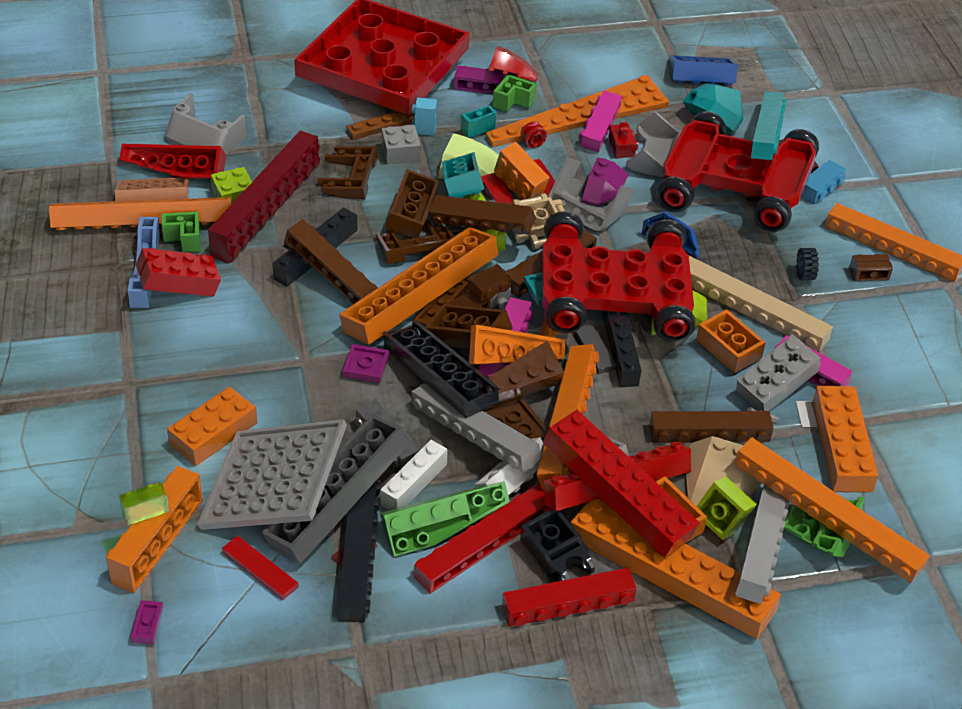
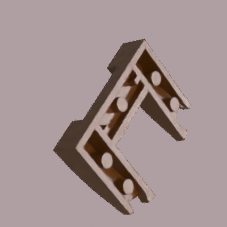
M335 146L334 151L337 153L334 155L326 154L325 160L353 166L350 178H317L318 185H323L321 191L338 197L366 199L371 169L375 167L378 158L376 146Z
M425 221L429 236L399 241L394 231L386 228L387 233L383 234V236L376 232L379 247L387 264L405 261V254L414 255L422 251L431 252L455 236L446 224L442 223L432 227L431 221Z

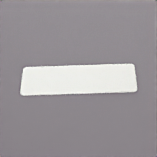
M796 401L802 427H817L812 402Z

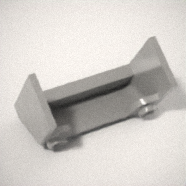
M191 93L173 108L165 132L166 141L172 145L221 146L226 155L247 137L245 115L243 114L233 123L220 120L214 125L194 118V97Z
M567 157L548 197H551L553 201L560 199L564 204V210L579 216L583 225L594 231H604L623 214L634 189L621 185L614 201H611L606 209L583 203L582 197L579 196L582 184L578 179L574 178L581 162Z

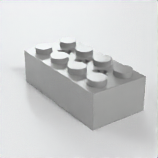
M792 334L737 379L736 392L755 409L770 411L820 370L821 358Z

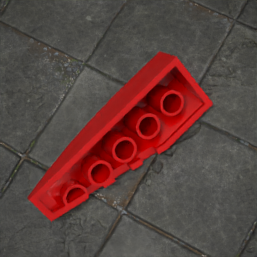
M122 143L119 160L181 178L211 179V174L224 171L226 153L221 146Z

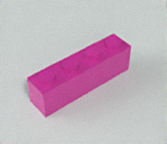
M605 90L601 96H598L596 100L597 106L592 108L591 118H587L585 123V130H581L579 136L581 147L596 152L600 151L609 132V127L613 124L620 109L622 96Z
M786 335V336L775 346V348L778 347L781 343H783V342H784L787 338H789L790 336ZM811 349L821 358L820 370L809 378L808 381L817 386L849 385L852 370Z

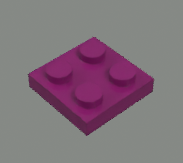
M352 344L342 371L343 377L381 383L389 359V350Z

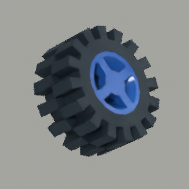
M798 249L796 272L798 273L799 280H816L817 272L819 271L817 249Z

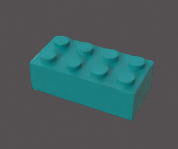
M475 152L442 161L444 180L449 197L464 198V195H476L481 193V190H484Z

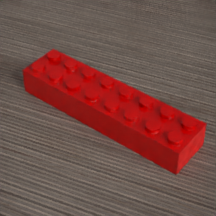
M578 409L549 427L543 444L664 558L693 536L700 522Z

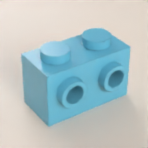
M417 98L416 104H413L412 114H415V117L412 119V125H415L418 135L435 136L437 99Z

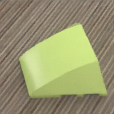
M453 133L443 153L442 161L475 152L481 176L494 173L499 155L473 139ZM442 161L438 174V179H443L444 177Z

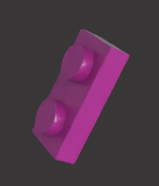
M140 600L130 637L131 643L154 644L164 608L163 602Z

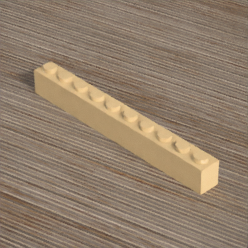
M689 256L692 289L784 335L791 336L793 334L806 346L818 352L830 340L833 326Z

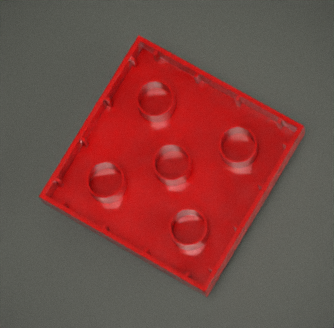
M355 0L294 59L295 76L409 115L412 112L413 104H416L417 98H425L469 49V32L371 0Z

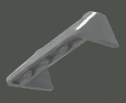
M654 111L637 125L636 136L640 141H645L643 149L634 157H630L625 165L634 172L664 178V164L681 132Z

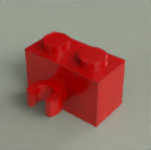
M620 122V124L610 125L608 139L616 159L634 157L636 150L639 148L638 141L634 138V130H631L627 122Z

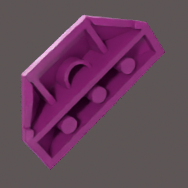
M597 157L588 177L582 202L598 207L604 202L615 199L621 185H625L628 173L615 162Z

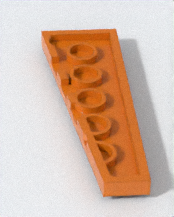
M471 325L469 364L514 362L547 340L557 359H564L565 339Z

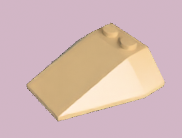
M714 436L690 444L691 472L685 473L687 498L694 505H698L713 482L725 476L749 498L763 485L762 482H759L734 464L737 452L743 445Z

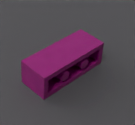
M457 65L454 76V90L493 94L497 86L503 81L504 74L497 70L491 71L489 69Z

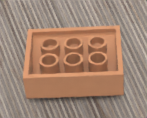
M189 178L118 180L114 190L115 201L189 199Z

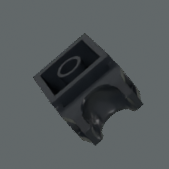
M551 509L521 526V542L551 579L556 582L570 579L567 569L570 567H578L589 574L595 572V565L589 555L587 546L560 510L555 511Z

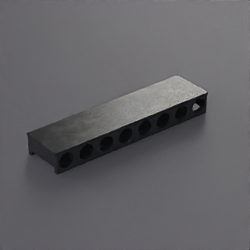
M416 319L412 320V325L393 333L383 332L384 348L389 350V353L465 418L500 403L498 386Z

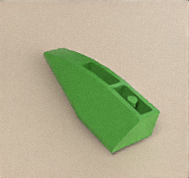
M505 481L428 499L379 514L386 539L393 556L396 557L434 546L509 503L510 500Z

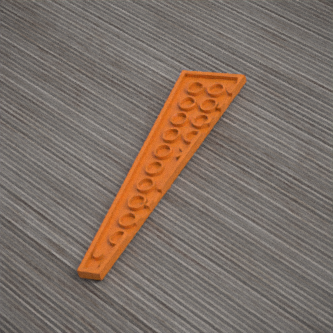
M642 75L637 79L605 90L622 96L621 106L615 119L669 106L668 99L648 75ZM603 91L567 104H561L559 107L486 132V139L492 147L522 141L523 139L520 136L522 128L527 123L533 121L539 122L547 132V135L583 127L587 118H591V110L597 106L596 100L598 96L602 95Z

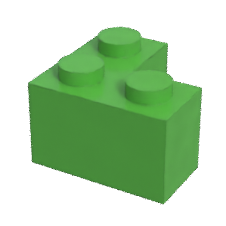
M507 75L494 90L493 107L506 112L514 103L529 108L536 100L537 84Z
M198 211L162 214L164 242L181 241L183 253L201 251Z

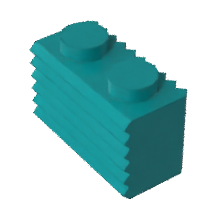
M488 105L462 114L460 129L468 138L496 129L497 112Z

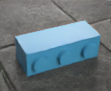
M828 160L810 174L801 197L812 204L823 200L829 192H833L838 185L843 184L846 178V168Z

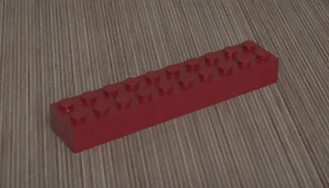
M300 130L208 229L210 256L230 264L238 256L239 252L248 245V242L275 215L280 206H283L289 196L293 195L297 187L301 186L306 177L310 176L314 168L318 167L320 163L318 136Z

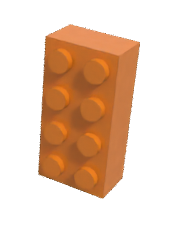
M229 386L168 427L169 445L194 466H197L232 442L237 431L249 430L256 425V407Z

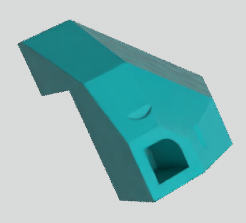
M706 83L692 89L682 102L692 115L703 111L716 113L725 122L727 132L734 133L743 121L741 92L739 90Z

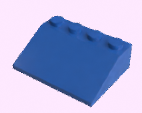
M669 55L671 78L676 83L691 81L692 84H700V81H703L707 84L716 85V82H721L722 85L726 86L736 83L738 64L731 58Z

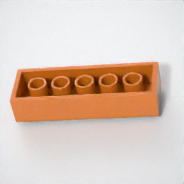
M817 386L812 402L832 490L834 492H873L878 479V473L856 387Z
M177 466L173 472L168 474L164 484L157 488L150 502L144 505L143 511L138 517L133 519L126 533L120 536L119 542L107 553L106 560L112 585L131 593L136 592L203 502L200 474Z

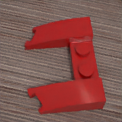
M538 158L534 161L550 177L544 191L548 197L555 180L543 162ZM495 172L481 176L484 186L482 191L489 200L494 199L498 203L512 204L514 199L509 192L510 189L501 178L497 177Z

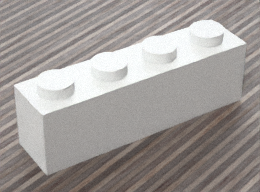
M534 438L532 440L539 444L540 456L542 457L543 441L541 438ZM502 461L474 485L475 487H481L505 481L508 495L513 494L520 489V485L523 482H527L534 477L533 474L538 471L540 461L525 472H521L507 462Z
M430 440L380 490L381 506L387 510L407 506L447 465V448Z

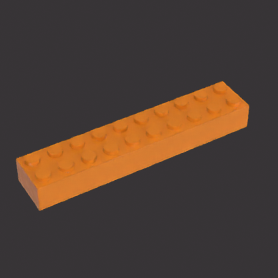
M472 227L467 228L340 313L343 333L368 345L373 343L383 335V332H388L402 323V321L498 256L496 236Z
M601 499L589 501L571 521V525L579 533L581 540L587 548L624 568H629L631 572L755 639H758L778 610L780 593L770 589L768 597L764 596L761 604L735 596L740 572L685 543L664 558Z

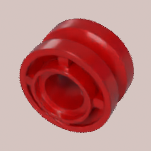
M533 121L527 123L522 128L520 136L529 148H536L546 141L547 132L539 122Z

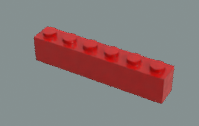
M623 568L503 592L502 607L509 627L515 625L522 626L526 623L545 621L549 618L565 617L569 614L585 613L593 609H605L613 605L628 604L635 601L637 587L629 568Z

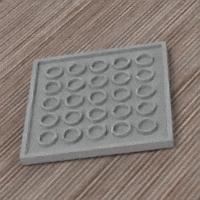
M344 419L237 431L197 523L200 530L312 521L347 426Z

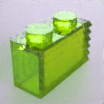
M159 481L144 488L136 489V491L132 490L119 495L121 512L127 526L170 511L167 494L162 483Z

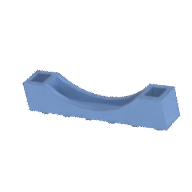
M140 217L136 262L142 248L158 250L160 238L158 217ZM135 264L134 273L129 280L128 286L130 308H149L152 290L143 289Z

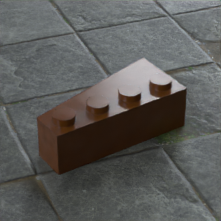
M547 340L494 373L488 379L498 386L499 404L561 384L564 371Z

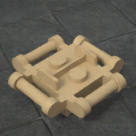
M545 193L539 194L538 197L524 200H512L514 205L531 206L536 216L530 234H515L516 242L523 243L525 240H530L533 250L542 247L547 239L538 240L537 237L545 236L544 224L549 216L556 212L565 211L562 201L560 199L553 201Z

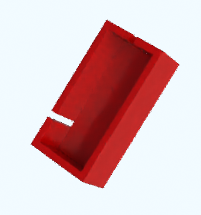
M142 248L136 262L140 281L145 290L214 297L221 282L214 259L209 255L197 254L194 256V254L188 252Z

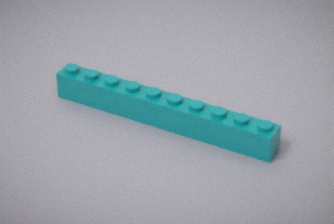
M765 91L753 139L751 158L772 160L773 154L777 155L787 98H784V93Z

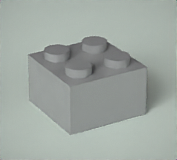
M415 125L382 128V147L387 165L420 162L421 145Z

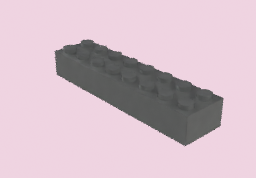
M371 414L337 451L313 520L269 524L262 534L270 547L301 564L408 446L409 442L402 427Z

